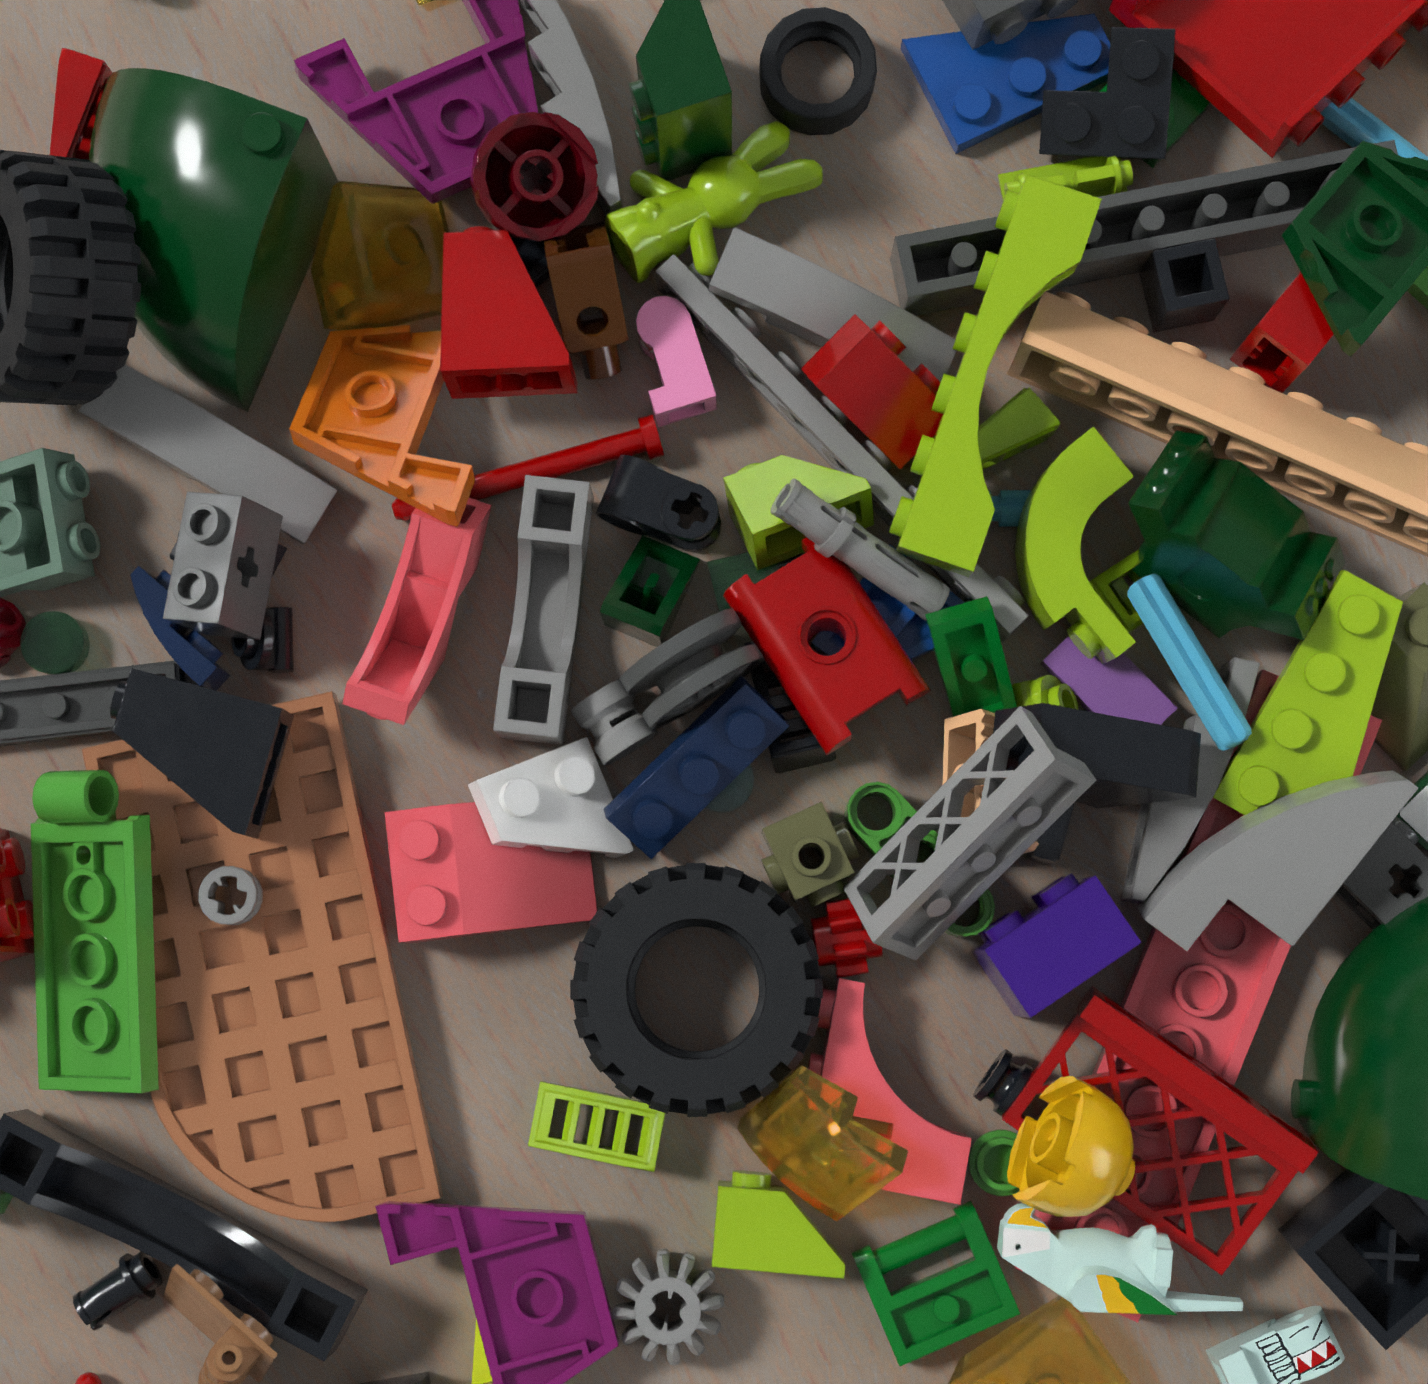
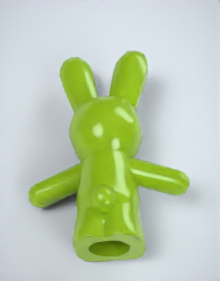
M778 121L760 126L741 143L732 155L715 156L703 162L692 174L687 188L683 189L647 170L639 169L632 173L629 184L634 192L646 199L637 205L609 212L605 217V227L611 250L628 274L638 283L645 281L649 277L651 270L660 262L668 260L673 254L679 257L689 246H691L693 262L697 272L703 276H710L714 274L719 262L713 228H734L745 222L761 203L818 187L823 181V169L815 160L797 159L760 171L784 154L789 147V128Z

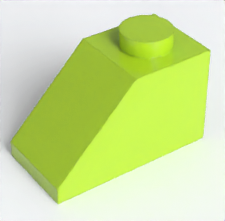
M785 455L777 456L762 463L746 465L738 472L723 477L729 515L757 570L804 553L802 539L806 538L805 535L771 514V507L776 497L787 483L790 484L792 479H797L801 484L813 491L815 495L838 510L842 507L850 510L856 515L855 522L867 528L874 525L872 491L867 479Z
M734 1170L732 1172V1181H718L711 1267L844 1279L845 1263L842 1256L783 1186L771 1185L772 1174Z

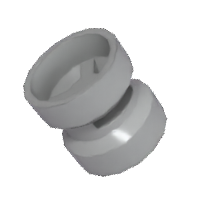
M620 679L589 695L571 710L579 726L590 730L596 740L594 750L604 766L622 759L658 734L656 729L651 730L642 714L638 713L633 705L635 694L629 695Z

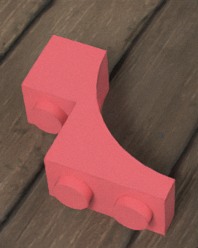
M468 498L458 527L448 525L417 508L414 509L388 597L370 641L353 674L346 683L343 705L364 711L376 719L390 720L402 725L406 723L445 660L458 598L478 568L492 505Z
M836 978L834 990L823 989V998H821L818 1016L820 1019L817 1027L827 1029L822 1055L810 1054L804 1092L815 1094L813 1104L815 1109L889 1123L887 1134L875 1133L869 1165L870 1172L880 1173L878 1185L882 1190L961 1205L972 1138L966 1134L945 1129L924 1119L912 1111L894 1093L879 1071L868 1044L863 1018L865 983Z

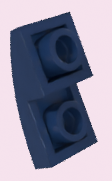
M138 566L131 573L130 577L143 614L154 634L168 654L191 679L201 687L217 691L230 677V674L216 663L223 653L199 632L192 630L186 637L184 634L189 628L163 619L171 574L163 569L157 577H154Z

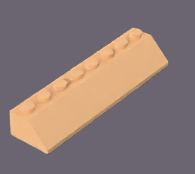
M1045 292L1041 296L1007 375L1166 444L1176 430L1207 436L1216 458L1241 462L1279 493L1428 557L1427 446L1413 442H1407L1404 445L1381 436L1382 430L1367 420L1356 417H1348L1344 420L1323 411V404L1309 395L1299 392H1289L1286 395L1264 385L1265 380L1263 377L1251 370L1241 367H1230L1227 370L1206 360L1207 355L1199 348L1184 342H1172L1169 345L1148 336V329L1137 321L1126 317H1115L1111 320L1090 311V304L1074 294L1057 292L1056 295Z

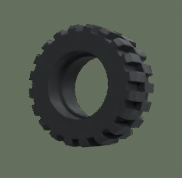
M0 150V402L84 405L102 395L105 390L113 385L118 378L116 371L124 367L130 352L127 349L129 339L135 336L138 322L134 318L136 302H140L141 283L137 281V266L141 265L140 247L135 245L133 235L137 229L133 214L125 207L128 199L122 188L114 182L115 179L97 163H92L88 159Z
M686 863V865L670 868L665 866L648 872V875L633 883L629 882L614 893L615 896L603 908L600 907L589 922L590 927L583 941L579 942L574 957L576 961L573 980H570V1000L574 1002L576 1015L574 1023L579 1038H583L591 1054L589 1058L599 1072L603 1071L616 1084L615 1088L630 1099L634 1097L648 1104L649 1108L666 1114L674 1112L687 1114V1117H707L708 1114L720 1112L730 1113L745 1108L748 1103L762 1096L764 1098L779 1087V1083L791 1071L794 1072L805 1056L804 1052L811 1038L814 1037L818 1026L821 998H823V983L818 964L819 957L814 942L803 925V920L794 908L790 907L777 894L776 890L763 881L760 882L744 874V871L728 866L706 865V863ZM687 927L712 928L731 936L751 957L759 981L758 1003L753 1017L746 1028L729 1043L706 1051L683 1050L662 1041L650 1030L643 1020L636 1001L637 973L646 953L662 937Z

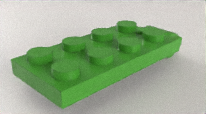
M100 769L49 771L43 773L37 779L32 795L34 810L39 818L31 823L39 1089L141 1094L159 1090L150 815L129 816L127 820L116 819L115 811L118 806L119 792L114 777L108 771Z

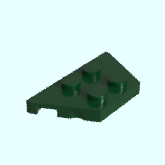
M1361 141L1282 234L1290 253L1342 351L1349 357L1363 345L1428 266V160L1418 157L1404 158L1395 154L1391 149Z

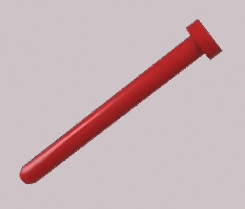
M653 414L638 418L640 428L474 475L475 482L469 498L480 500L524 487L525 475L557 478L616 461L620 455L633 456L647 452L649 460L664 457ZM398 498L392 502L393 513L397 520L407 521L411 519V514L415 507Z

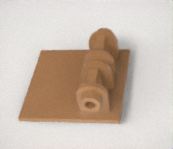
M176 1264L171 1270L163 1298L215 1343L210 1349L199 1373L198 1384H241L248 1375L260 1383L278 1355L270 1347L274 1341L272 1335L252 1316L243 1314L239 1319L220 1302L224 1296L223 1292L206 1274L198 1269H194L188 1274L181 1266Z

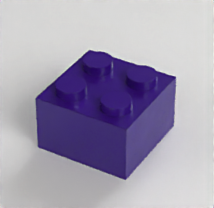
M1073 873L1065 877L1061 876L1031 896L1037 906L1023 917L1018 910L1012 913L1009 911L990 923L985 930L978 933L984 943L971 952L1014 1016L1033 1017L1142 943L1096 875L1079 880L1075 878Z

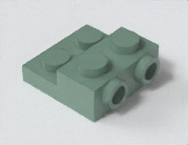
M40 448L0 461V598L27 589L47 591L95 576L92 559L97 558L100 554V540L96 530L85 520L82 498L89 494L90 480L85 468L75 461L74 454Z

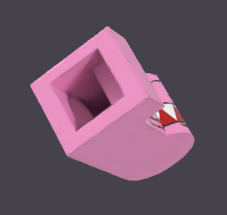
M658 296L648 300L638 312L636 325L639 345L643 352L654 360L662 387L648 391L650 406L657 428L717 410L716 393L686 306L678 299L669 296Z

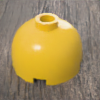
M1074 1076L1060 1077L1038 1097L1049 1103L1038 1121L1026 1115L1018 1130L1010 1153L1007 1171L1008 1184L1019 1188L1020 1192L1012 1194L1016 1200L1038 1211L1057 1217L1087 1216L1109 1203L1114 1196L1124 1193L1129 1187L1135 1173V1162L1132 1159L1134 1149L1132 1133L1128 1118L1110 1097L1096 1087Z

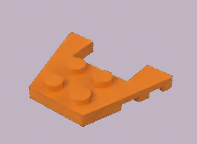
M410 325L330 331L289 428L294 445L448 525L458 527L475 482L472 465L416 455L444 383L440 372L441 330L411 333Z

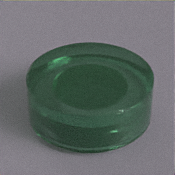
M47 611L38 614L27 623L21 635L20 645L23 657L31 667L44 674L52 675L76 671L88 656L90 642L85 627L77 619L63 612Z

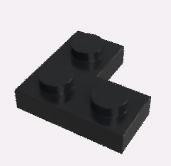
M1111 27L1107 92L1044 90L1039 154L1086 157L1116 156L1117 158L1166 160L1176 29Z

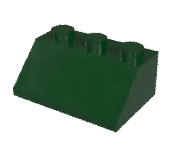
M664 0L636 54L638 80L630 82L629 89L634 103L631 109L637 128L634 130V134L644 165L648 166L656 163L660 177L670 181L694 173L703 162L715 156L732 155V90L700 0Z

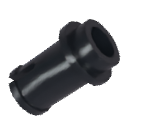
M141 1251L135 1256L126 1253L120 1257L117 1268L85 1290L74 1294V1307L86 1325L90 1324L91 1329L94 1331L99 1330L103 1327L104 1323L138 1300L150 1301L156 1295L155 1289L163 1283L162 1275L149 1255Z

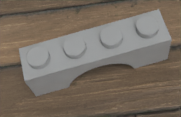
M525 475L517 537L518 573L514 614L506 656L501 665L493 731L500 738L564 745L594 502L590 482Z

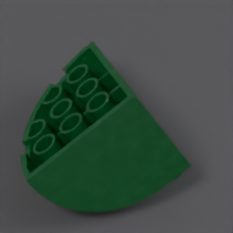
M146 68L120 69L109 76L99 102L90 142L89 160L92 163H97L115 179L114 182L122 188L128 199L125 207L134 217L137 229L133 233L135 245L140 247L141 265L137 266V281L141 283L140 302H136L134 318L138 320L137 326L143 335L166 360L190 381L218 399L248 412L335 208L342 187L308 118L223 86L193 77Z
M1428 897L1402 911L1387 924L1382 923L1352 950L1339 966L1327 985L1312 1020L1304 1056L1302 1079H1295L1291 1089L1292 1116L1294 1119H1298V1122L1320 1151L1341 1166L1364 1178L1428 1200Z

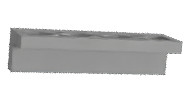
M1019 706L843 887L874 944L917 960L1096 781L1084 762L1055 747L1032 712ZM1025 736L1034 751L1015 770L1006 771L1010 749ZM975 785H984L980 806L969 817H961L964 796ZM931 830H939L933 854L924 863H916L920 841ZM887 875H894L890 897L877 908L869 893Z

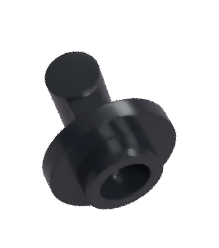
M266 608L260 640L231 637L233 652L237 657H240L243 666L247 670H268V672L272 673L294 671L292 608Z

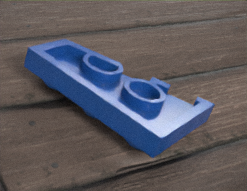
M1095 13L1028 22L1025 29L1013 39L998 45L992 40L972 50L961 31L902 39L900 48L955 154L1042 113L1044 90L1088 91L1108 81L1110 41Z

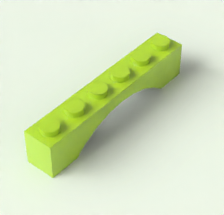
M1029 174L1026 175L1019 193L1007 189L994 226L1006 231L998 254L989 251L985 252L973 287L985 292L977 316L967 312L964 313L952 348L964 353L956 377L943 374L931 409L943 414L936 436L932 438L922 435L910 472L921 475L915 497L912 500L901 496L889 533L900 537L896 551L902 555L969 577L974 572L995 511L984 480L978 445L979 403L989 364L999 343L1017 318L1046 291L1073 275L1082 259L1102 201L1101 198Z

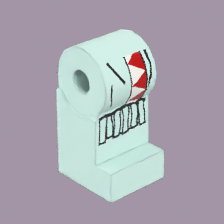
M1321 1306L1306 1307L1277 1320L1273 1318L1205 1350L1221 1384H1300L1326 1374L1340 1365L1345 1359Z

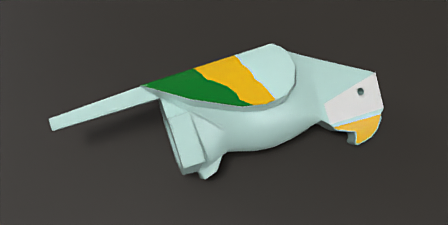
M1019 1203L1009 1208L1004 1214V1218L1000 1220L997 1249L1001 1257L1069 1301L1080 1312L1177 1315L1176 1312L1243 1311V1301L1238 1297L1167 1291L1171 1283L1173 1249L1168 1235L1157 1232L1153 1224L1141 1226L1130 1237L1094 1227L1051 1230L1041 1218L1032 1215L1034 1208L1024 1203Z

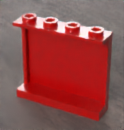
M1113 0L1109 11L1127 28L1176 29L1173 69L1271 158L1280 152L1290 141L1297 147L1305 143L1323 123L1325 117L1321 112L1330 103L1335 104L1338 108L1344 106L1366 81V78L1361 75L1372 64L1379 70L1383 69L1405 45L1407 40L1402 36L1412 26L1419 33L1428 26V0Z

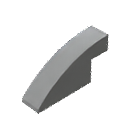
M1391 770L1324 782L1276 799L1238 818L1198 845L1164 875L1146 900L1140 902L1137 908L1145 921L1188 951L1229 899L1293 947L1417 791L1418 787Z

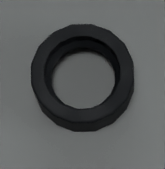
M827 7L805 8L782 18L767 35L760 54V91L770 114L789 129L812 136L838 132L852 125L867 109L875 86L877 64L875 47L865 28L848 14ZM806 41H825L839 46L849 55L853 63L854 78L850 89L843 97L831 103L811 104L796 99L787 91L782 81L781 66L785 55L793 47Z

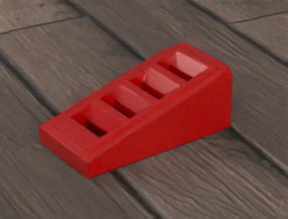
M67 48L61 49L57 72L50 155L89 160L90 142L98 105L107 80L113 73L104 60Z

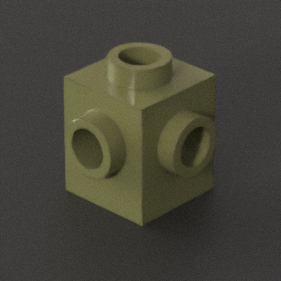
M822 801L762 829L761 833L771 855L761 859V862L777 894L788 890L793 902L807 897L812 908L845 893L842 880L855 873L850 861L858 858L859 853L844 822L835 826L832 825ZM805 848L815 849L821 856L820 867L807 869L802 866L798 857L799 852Z

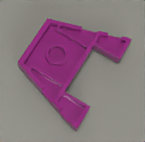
M462 0L485 44L377 92L372 90L345 38L295 59V72L311 91L431 204H434L472 187L470 179L474 153L488 131L510 115L528 112L538 113L532 72L529 68L525 44L523 18L520 14L518 0Z
M387 1201L375 1206L390 1265L454 1247L459 1249L492 1381L483 1384H563L619 1346L620 1341L586 1212Z

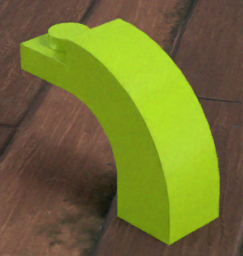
M1093 426L1068 446L1046 468L1032 487L1018 521L1015 558L1021 590L1028 607L1041 628L1045 630L1064 616L1071 624L1067 629V633L1079 651L1089 659L1097 656L1101 663L1105 664L1117 658L1136 641L1089 583L1081 561V540L1085 525L1094 510L1134 476Z

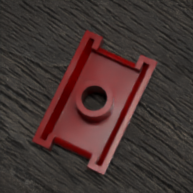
M806 537L802 539V549L805 554L756 584L752 582L748 574L743 575L724 592L723 597L738 615L745 631L753 643L757 645L764 660L826 755H829L852 740V733L846 725L897 692L907 706L930 692L931 689L849 566L833 555L824 557L814 549L815 543ZM821 631H831L843 639L844 646L838 653L824 656L814 652L808 643L815 634Z

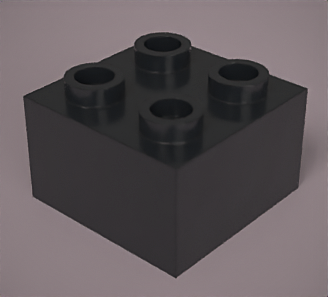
M1346 1169L1278 1229L1298 1255L1385 1350L1428 1314V1200L1383 1186Z

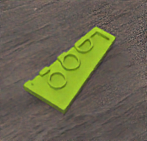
M1346 570L1339 572L1305 640L1300 639L1250 725L1252 734L1238 746L1229 761L1213 798L1246 815L1283 796L1324 782L1353 776L1403 601Z

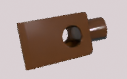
M599 222L575 227L566 235L544 240L547 265L564 344L568 352H580L586 379H603L619 374L622 369L617 344L624 343L629 338L605 223ZM588 307L601 308L594 315H583L580 313Z

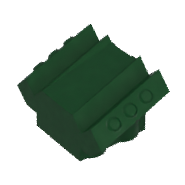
M1176 430L1128 502L1144 537V541L1141 543L1138 551L1139 561L1132 571L1141 578L1151 574L1159 575L1176 604L1218 638H1221L1231 630L1253 626L1305 640L1323 606L1329 589L1346 563L1337 537L1311 532L1303 510L1241 462L1216 458L1207 436Z

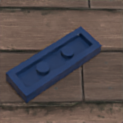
M740 676L603 809L606 819L652 859L789 727L788 722L754 687Z

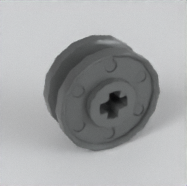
M733 608L722 610L681 631L638 660L619 678L629 695L647 691L656 686L662 694L642 713L644 720L651 730L661 728L699 708L727 690L740 676L744 678L764 661V657L756 644L739 647L728 653L722 646L742 626L741 620Z

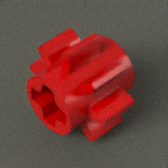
M849 898L826 902L827 916L811 918L813 941L819 957V967L835 964L837 978L869 973L867 959L883 957L882 946L872 942Z

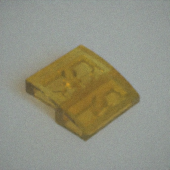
M801 1065L780 1083L779 1087L765 1096L740 1118L737 1130L762 1163L783 1184L812 1207L837 1222L903 1172L908 1150L853 1120L852 1116L858 1097Z

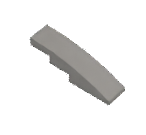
M519 0L521 7L540 33V35L528 42L533 67L554 96V98L541 105L543 113L558 114L580 128L595 149L598 164L595 165L598 174L596 186L599 185L596 202L605 215H607L609 212L622 208L611 136L591 71L569 21L556 0Z
M735 227L731 232L709 283V292L766 315V323L820 346H823L854 314L870 329L880 320L907 347L898 357L913 372L922 363L940 382L943 374H947L956 350L952 349L955 342L954 338L908 311L819 265Z
M126 364L116 371L118 378L110 388L105 390L96 399L82 405L79 409V412L187 478L194 479L216 494L242 495L283 515L280 531L302 544H305L337 492V489Z
M1234 657L1221 666L1220 677L1246 718L1260 663ZM1198 714L1188 718L1183 724V729L1201 733L1196 798L1141 804L1121 901L1137 903L1146 900L1186 846L1219 787L1234 748L1225 751L1218 749Z

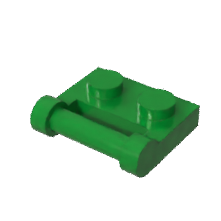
M971 1201L953 1208L955 1215L875 1250H871L870 1245L851 1252L899 1367L1021 1314ZM966 1239L973 1257L891 1293L889 1292L882 1275Z

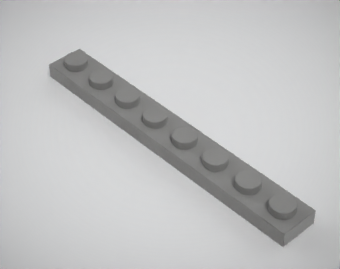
M673 254L656 270L657 289L664 296L676 298L686 306L694 327L833 469L867 479L872 491L873 510L891 527L901 496L913 500L917 488L909 485L904 489L888 473L892 465L882 451L868 440L860 444L844 428L848 424V420L843 412L824 395L817 400L801 384L805 379L803 373L785 353L778 351L773 356L757 339L761 335L759 328L742 309L735 307L730 312L714 293L708 291L711 281L710 276L699 274L695 269L694 263L686 267ZM926 563L964 602L985 596L988 597L993 608L1002 642L1020 627L1028 617L1020 608L1025 603L1024 598L1004 577L998 575L993 580L978 564H976L974 572L969 577Z

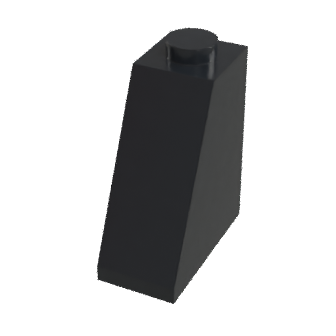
M131 668L127 682L121 681L118 684L112 698L110 716L112 719H116L112 731L229 830L258 839L294 715L279 707Z
M1046 703L1021 706L1034 714L1056 748L1084 762L1095 777L1096 781L1075 802L1095 808H1107L1196 798L1201 733ZM1018 707L995 711L993 733ZM1025 736L1010 749L1006 771L1015 770L1034 751Z

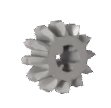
M667 1248L659 1249L657 1252L656 1262L658 1271L656 1272L652 1271L644 1259L638 1257L633 1261L632 1268L642 1282V1285L625 1278H620L616 1285V1290L622 1296L634 1302L615 1305L612 1310L613 1318L621 1321L636 1320V1322L625 1329L621 1340L625 1345H629L643 1335L648 1338L641 1356L645 1361H652L658 1344L667 1345L668 1363L670 1365H678L681 1352L679 1343L683 1341L694 1355L700 1356L705 1351V1345L695 1330L698 1329L710 1335H717L721 1329V1323L715 1317L703 1311L717 1310L723 1307L724 1295L716 1292L700 1293L712 1284L716 1275L711 1268H708L692 1279L689 1273L694 1266L695 1255L690 1252H686L683 1255L679 1270L670 1269V1254ZM668 1291V1298L671 1299L673 1292L678 1293L684 1299L681 1302L679 1311L681 1318L669 1321V1314L667 1313L664 1320L659 1319L654 1314L658 1302L656 1294Z

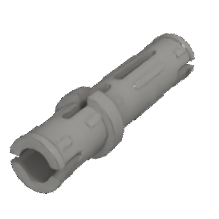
M792 479L790 484L787 483L776 497L771 507V514L791 525L815 543L814 549L824 557L833 555L838 560L843 561L881 590L902 602L925 621V614L938 611L943 607L949 596V586L929 575L887 543L865 530L864 527L855 522L856 515L847 508L842 507L838 510L815 495L813 491L801 484L797 479Z

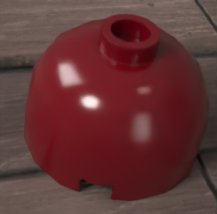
M537 112L510 115L486 133L474 153L470 182L476 205L492 226L499 230L507 231L512 238L540 242L566 235L586 219L598 196L599 185L596 186L598 174L595 166L598 164L595 149L581 129L562 116L548 112L543 114Z

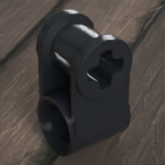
M629 455L619 456L595 513L602 520L620 529L638 535L649 536L690 552L705 550L714 544L720 535L722 525L717 500L709 489L701 484H696L670 474L643 459ZM694 506L700 507L705 522L694 521L689 529H684L679 513L690 515Z

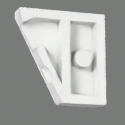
M587 737L468 784L492 845L517 848L527 845L542 847L545 851L564 853L572 851L603 853L605 857L617 858L634 851L630 840L606 819L603 809L613 799Z

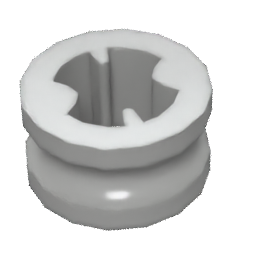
M222 866L212 870L203 879L199 888L198 902L202 912L210 920L219 924L240 925L250 921L258 913L263 902V890L259 880L250 871L235 866ZM235 877L237 878V889L247 892V898L244 906L233 905L235 913L228 915L224 913L225 903L215 899V892L218 885L228 887L229 884L226 879Z

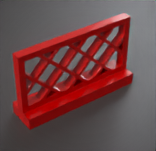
M1091 986L1077 1005L1076 1013L1030 1075L1018 1097L1002 1115V1120L1018 1131L1025 1119L1023 1112L1036 1094L1042 1093L1049 1085L1056 1081L1046 1082L1059 1062L1062 1077L1069 1076L1065 1054L1081 1032L1105 1048L1109 1072L1076 1078L1090 1085L1111 1083L1114 1102L1122 1111L1123 1105L1118 1081L1147 1077L1156 1083L1160 1088L1163 1111L1126 1117L1129 1120L1130 1127L1166 1122L1172 1156L1135 1162V1173L1129 1185L1130 1190L1126 1189L1124 1193L1114 1196L1113 1199L1149 1225L1153 1224L1159 1232L1166 1233L1169 1239L1222 1276L1299 1171L1303 1174L1319 1152L1310 1138L1101 991ZM1114 1055L1133 1068L1116 1071ZM1169 1093L1188 1107L1171 1109ZM1202 1116L1214 1124L1218 1144L1217 1150L1179 1155L1173 1120ZM1224 1132L1243 1146L1227 1148ZM1258 1155L1277 1169L1262 1190L1235 1194L1229 1159ZM1221 1161L1226 1195L1188 1201L1182 1166ZM1174 1168L1180 1202L1151 1206L1139 1198L1135 1178L1136 1173ZM1251 1204L1243 1217L1239 1219L1237 1206ZM1229 1207L1233 1230L1218 1251L1215 1252L1194 1237L1190 1213ZM1182 1214L1185 1230L1166 1216Z

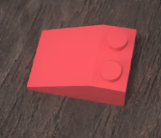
M475 802L385 812L398 943L410 944L591 921L598 911L591 852L572 851L564 853L545 851L542 847L527 845L517 848L492 845Z

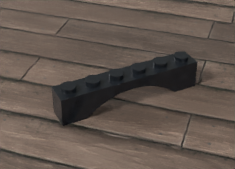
M29 1109L4 1113L0 1119L1 1190L31 1206L60 1215L117 1239L172 1268L178 1264L188 1274L194 1269L200 1270L217 1284L224 1294V1300L244 1314L255 1318L269 1333L322 1361L327 1360L338 1349L368 1291L367 1288Z

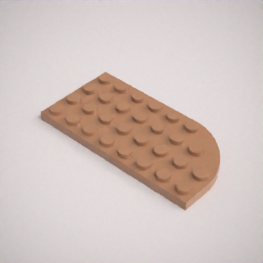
M331 691L272 705L286 710L294 715L258 839L229 830L123 739L83 748L82 753L86 770L101 769L108 771L117 783L119 800L115 811L116 819L127 820L129 816L150 815L159 1090L150 1091L161 1122L185 1157L206 1178L228 1194L263 1211L295 1220L313 1222L346 1221L376 1214L375 1206L387 1201L423 1203L443 1197L337 695ZM222 866H235L250 871L259 880L263 890V902L258 913L250 921L240 925L219 924L210 920L202 912L198 902L199 888L203 879L212 870ZM235 877L226 879L229 886L223 887L218 885L215 892V899L225 903L224 913L228 915L235 913L233 905L244 906L247 898V892L237 889V878Z

